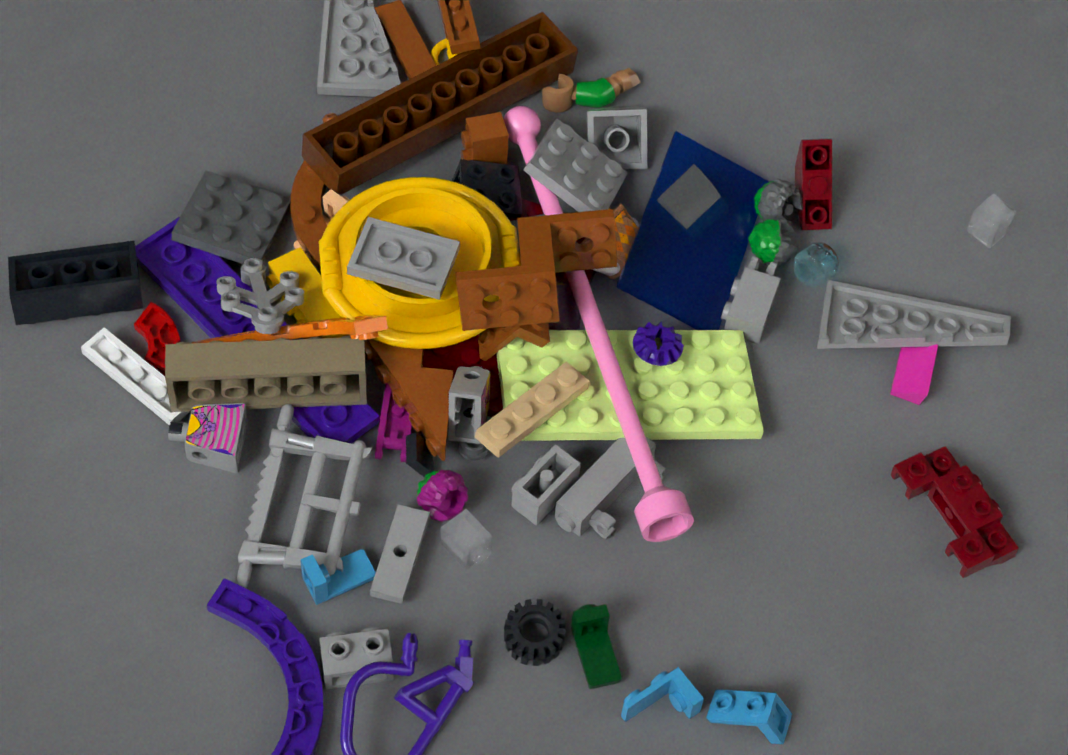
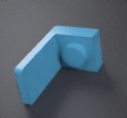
M363 549L341 557L344 566L343 572L336 570L332 576L329 575L324 564L318 565L313 554L300 560L302 579L316 605L374 580L376 572Z
M677 667L670 673L663 671L651 681V685L642 692L640 689H637L630 693L623 701L621 717L627 722L669 694V700L673 707L679 712L683 711L691 719L700 713L704 698L680 668Z
M718 689L714 692L706 718L710 723L757 726L771 744H784L792 713L777 693Z

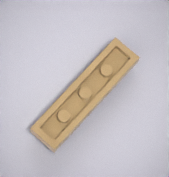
M566 361L476 430L475 438L499 458L586 391L590 381Z

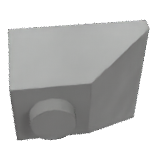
M642 105L587 110V142L594 144L600 152L609 159L618 162L623 169H648L647 109Z

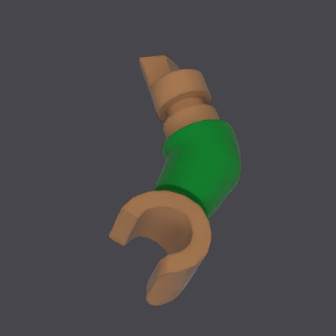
M631 68L619 70L612 74L611 77L605 79L599 78L595 81L577 82V86H574L573 80L570 77L559 74L558 89L550 86L543 88L542 102L545 109L555 113L569 110L572 107L573 100L576 101V105L602 108L613 103L620 93H624L641 82L636 72Z

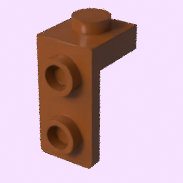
M539 323L486 329L479 334L478 338L480 359L487 361L516 337L541 348L550 342L549 324Z

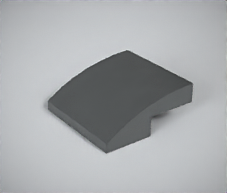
M695 164L655 202L676 223L672 230L693 250L730 215L726 204L716 188Z

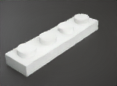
M105 327L81 346L84 356L168 425H170L171 421L179 422L190 412H171L165 376Z

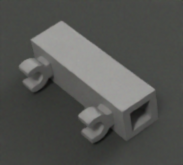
M646 437L654 458L656 444ZM618 438L556 502L555 518L562 529L567 532L573 531L580 537L592 526L604 539H607L615 531V528L612 526L616 523V520L604 511L639 476L625 438ZM655 461L661 480H663L664 477L661 474L665 471V468Z

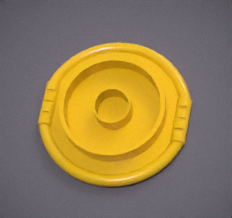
M399 178L383 182L362 191L338 210L328 223L322 239L319 240L322 292L335 312L341 318L346 317L350 318V320H355L357 316H386L388 329L378 331L379 337L372 339L401 348L432 349L446 347L468 340L485 331L486 329L462 330L456 272L521 266L517 230L505 213L494 202L476 190L463 184L440 178ZM368 217L460 241V250L440 300L347 274L348 263ZM489 295L484 298L488 302H494L499 299L495 295Z

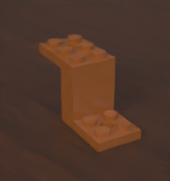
M613 209L517 218L521 266L456 272L462 330L560 322L555 273L618 267ZM583 237L591 239V242L585 245L576 243L578 239ZM489 295H495L499 297V299L494 302H488L484 300V298Z

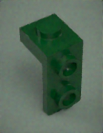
M595 604L584 605L578 610L573 611L571 632L590 689L620 683L622 679L607 631L610 615L606 604L599 606Z

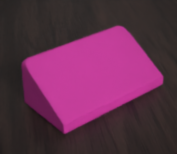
M938 344L929 347H900L890 395L917 405L922 403L929 392Z

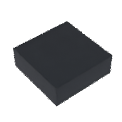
M418 433L406 435V464L425 477L426 474L434 471L433 455L426 445V440Z

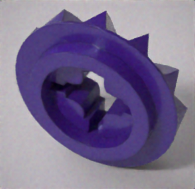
M648 322L645 327H638L633 337V348L636 354L643 361L657 366H665L676 362L680 358L684 347L682 335L676 334L673 326L670 328L663 327L662 322L657 325ZM657 337L660 338L661 342L663 343L662 346H660L659 350H657V345L655 341Z

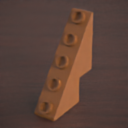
M374 339L364 340L365 359L367 361L371 359L376 366L375 371L379 380L383 384L387 383L390 386L396 404L400 408L404 407L409 413V421L416 432L421 431L431 454L434 457L438 455L442 461H445L449 426V390L453 382V370L423 368L424 349L401 348L378 342Z

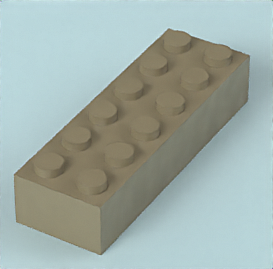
M343 336L341 338L326 339L311 337L299 340L279 338L272 341L247 339L242 342L211 341L209 343L179 342L176 344H166L165 381L171 412L191 411L195 405L245 403L246 409L282 408L285 404H291L293 407L367 404L364 340Z

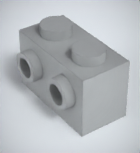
M555 444L545 455L538 458L533 468L525 476H521L514 483L511 489V507L537 526L556 506V502L579 479L581 463Z
M371 627L359 633L345 634L343 632H334L326 637L319 638L325 690L346 687L351 677L367 664L380 661L393 662L388 629L380 630L379 628ZM376 674L367 678L361 685L393 681L394 675Z

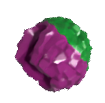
M436 470L426 474L424 480L418 483L417 503L424 511L430 512L431 519L444 522L464 512L463 507L468 501L469 495L467 494L468 488L465 486L461 474L451 470Z

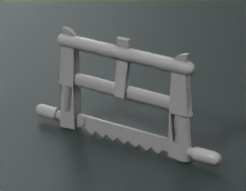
M291 404L282 406L277 423L278 429L273 428L271 431L269 442L270 455L263 461L266 468L260 472L263 479L257 484L260 490L254 495L257 501L251 506L254 512L248 517L251 524L245 529L248 533L247 541H243L238 555V563L242 564L239 566L235 583L246 589L248 588L253 569L252 564L283 565V569H301L300 560L313 554L318 565L324 564L330 576L335 574L336 570L343 572L344 566L339 555L349 515L358 516L361 503L353 502L361 464L363 460L369 458L373 449L366 448V444L361 440L351 444L324 438L318 434L316 438L287 432L294 413V408ZM284 453L312 456L289 547L261 543ZM326 458L349 461L340 500L317 496ZM313 508L336 513L327 553L303 549Z

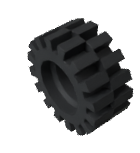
M531 599L525 600V606L523 607L519 602L515 605L514 611H509L507 619H505V647L508 652L512 650L511 657L516 660L520 656L521 663L527 665L528 660H533V666H539V660H543L544 665L550 663V657L552 656L555 659L559 655V650L562 651L566 633L565 619H561L562 613L559 609L553 611L554 604L548 602L546 607L542 606V599H537L536 605H532ZM528 623H539L545 626L548 635L541 642H531L523 637L521 631Z

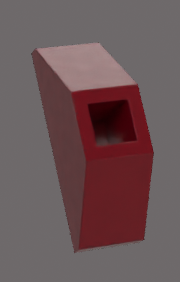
M831 138L801 139L795 163V187L799 190L803 210H798L801 230L832 229Z

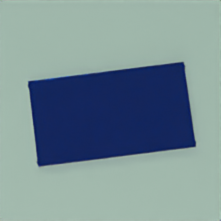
M675 131L616 287L696 330H719L726 301H729L734 279L738 275L749 243L748 237L752 233L758 216L755 210V194L769 181ZM695 164L710 180L721 197L689 228L685 229L657 199Z

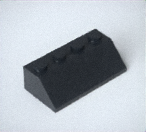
M134 240L8 257L9 296L16 325L66 320L90 315L97 316L105 313L143 308Z

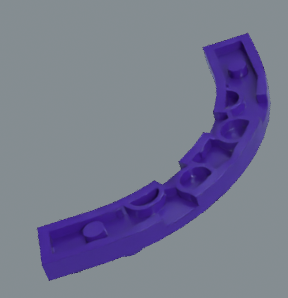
M224 578L209 600L207 610L255 636L273 655L286 682L289 702L286 722L280 740L271 755H314L323 723L324 700L319 667L310 645L304 635L287 619V615L260 595Z

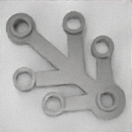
M257 258L247 259L241 266V281L251 285L253 292L237 287L236 280L233 277L223 276L217 279V292L221 294V308L224 311L235 312L251 318L255 330L262 334L278 332L284 322V314L295 306H300L304 303V290L299 288L298 273L293 271L281 273L280 283L267 291L264 284L266 281V266L262 260ZM285 294V300L274 307L271 306V303ZM240 300L256 305L257 308L240 303Z

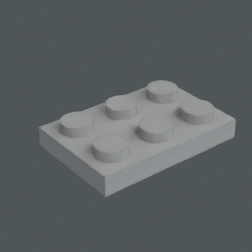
M368 217L348 263L347 274L440 300L460 250V241Z

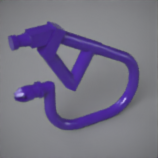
M407 633L403 639V655L400 658L403 664L382 661L373 662L360 668L349 680L343 697L340 744L343 755H357L353 745V725L356 695L360 685L367 678L376 674L413 675L415 662H418L416 657L418 639L415 633ZM459 640L458 645L460 648L458 657L455 658V667L447 665L400 688L395 694V700L427 723L408 755H422L462 693L468 692L474 683L472 681V640ZM443 682L451 685L435 712L415 697Z

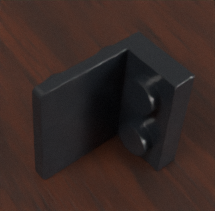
M460 159L452 178L453 182L463 184L486 196L507 217H521L523 212L518 166Z

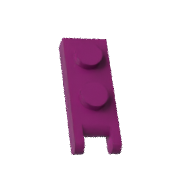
M386 383L375 448V459H382L383 449L401 450L400 460L401 462H406V435L412 434L413 427L409 421V413L404 407L400 408L396 404L392 396V389Z

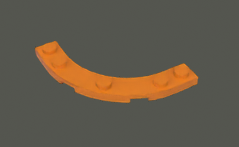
M366 315L357 316L355 320L343 317L281 326L278 332L273 334H262L253 330L193 341L191 343H209L211 341L242 342L247 339L272 341L279 338L292 340L299 338L308 339L311 337L323 338L322 336L337 334H348L351 339L367 340L379 337L378 331L386 330L388 326L386 316Z

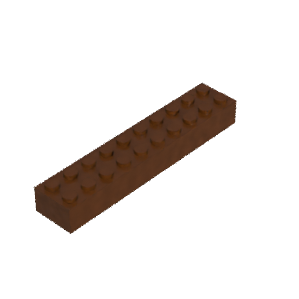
M542 11L481 42V49L462 52L303 133L301 156L330 190L342 195L465 130L466 118L497 113L558 81L559 74L567 76L573 73L578 49Z

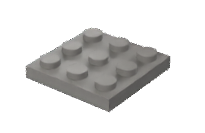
M558 119L549 127L524 168L526 173L578 212L609 209L628 174L618 162L609 159L594 144L587 142L575 133L572 127Z

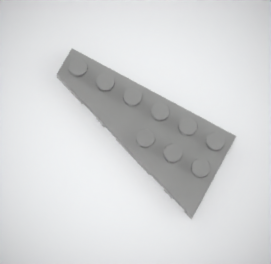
M324 0L317 94L376 97L401 84L395 62H393L384 30L374 9L373 0Z
M827 280L817 349L929 347L938 344V347L1007 345L1010 337L1011 316Z

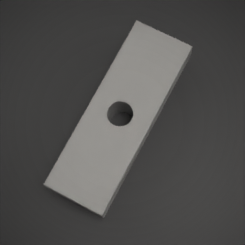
M397 505L370 589V596L403 604L428 525L430 512ZM398 554H403L404 556H403V557H398V556H396V555H398Z

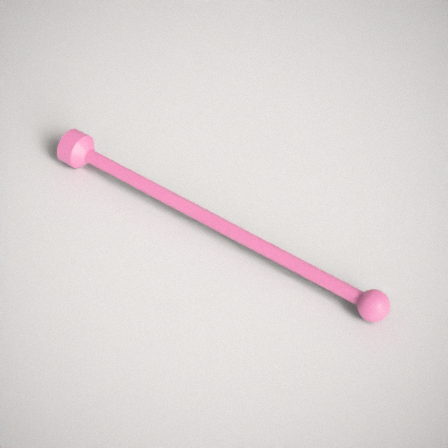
M517 106L510 109L505 114L503 120L509 134L508 140L519 145L527 165L538 147L536 138L540 133L541 122L533 109L526 106ZM530 176L543 213L545 215L563 214L557 195ZM585 271L565 272L645 492L634 510L642 536L650 542H662L676 538L690 529L694 523L686 496L683 492L665 487L662 483Z

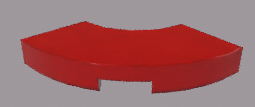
M151 301L134 323L135 331L145 338L148 344V351L144 360L165 376L166 344H176L181 341L173 319L163 308Z

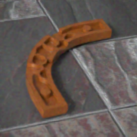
M304 160L292 186L291 218L294 232L305 253L308 252L321 270L319 240L322 239L327 227L322 213L321 200L327 186Z

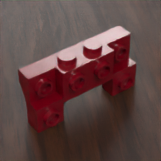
M946 446L925 456L920 452L894 465L891 476L894 480L900 477L907 486L905 496L908 500L930 490L927 496L957 537V539L948 543L945 553L948 557L953 554L957 557L962 565L959 573L962 578L986 567L1002 564L1015 557L1019 547L1001 524L1003 515L999 504L989 497L983 489L980 478L973 474L967 465L960 467Z

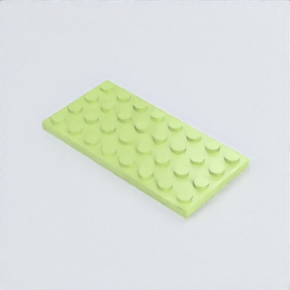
M549 330L550 342L542 348L516 337L501 350H498L496 354L503 409L566 361L590 381L586 391L521 441L617 440L618 438H625L586 330ZM606 330L644 434L648 439L762 438L764 430L743 331L674 330L676 334L682 335V344L684 345L682 354L672 364L657 366L643 361L634 351L633 337L637 330ZM657 337L655 341L657 345V350H659L660 346H662L663 343L661 342V339Z

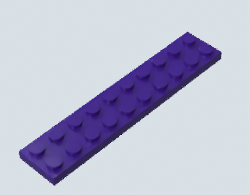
M180 217L135 246L138 265L210 338L255 330L251 318L235 312L224 311L221 308V294L217 292V279L223 276H230L235 278L237 287L253 292L252 289L243 283L241 278L218 255L171 240L172 231ZM240 300V303L257 308L256 305ZM284 321L281 326L288 325V324ZM368 404L293 407L292 421L308 437L316 438L318 434L324 438L352 444L380 423V416Z

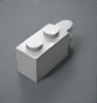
M752 256L748 268L745 267L742 277H735L730 292L734 299L732 302L726 301L721 319L726 320L724 330L743 331L744 339L759 344L774 304L781 278L774 276L777 263L771 262L767 267L766 273L757 271L759 258Z

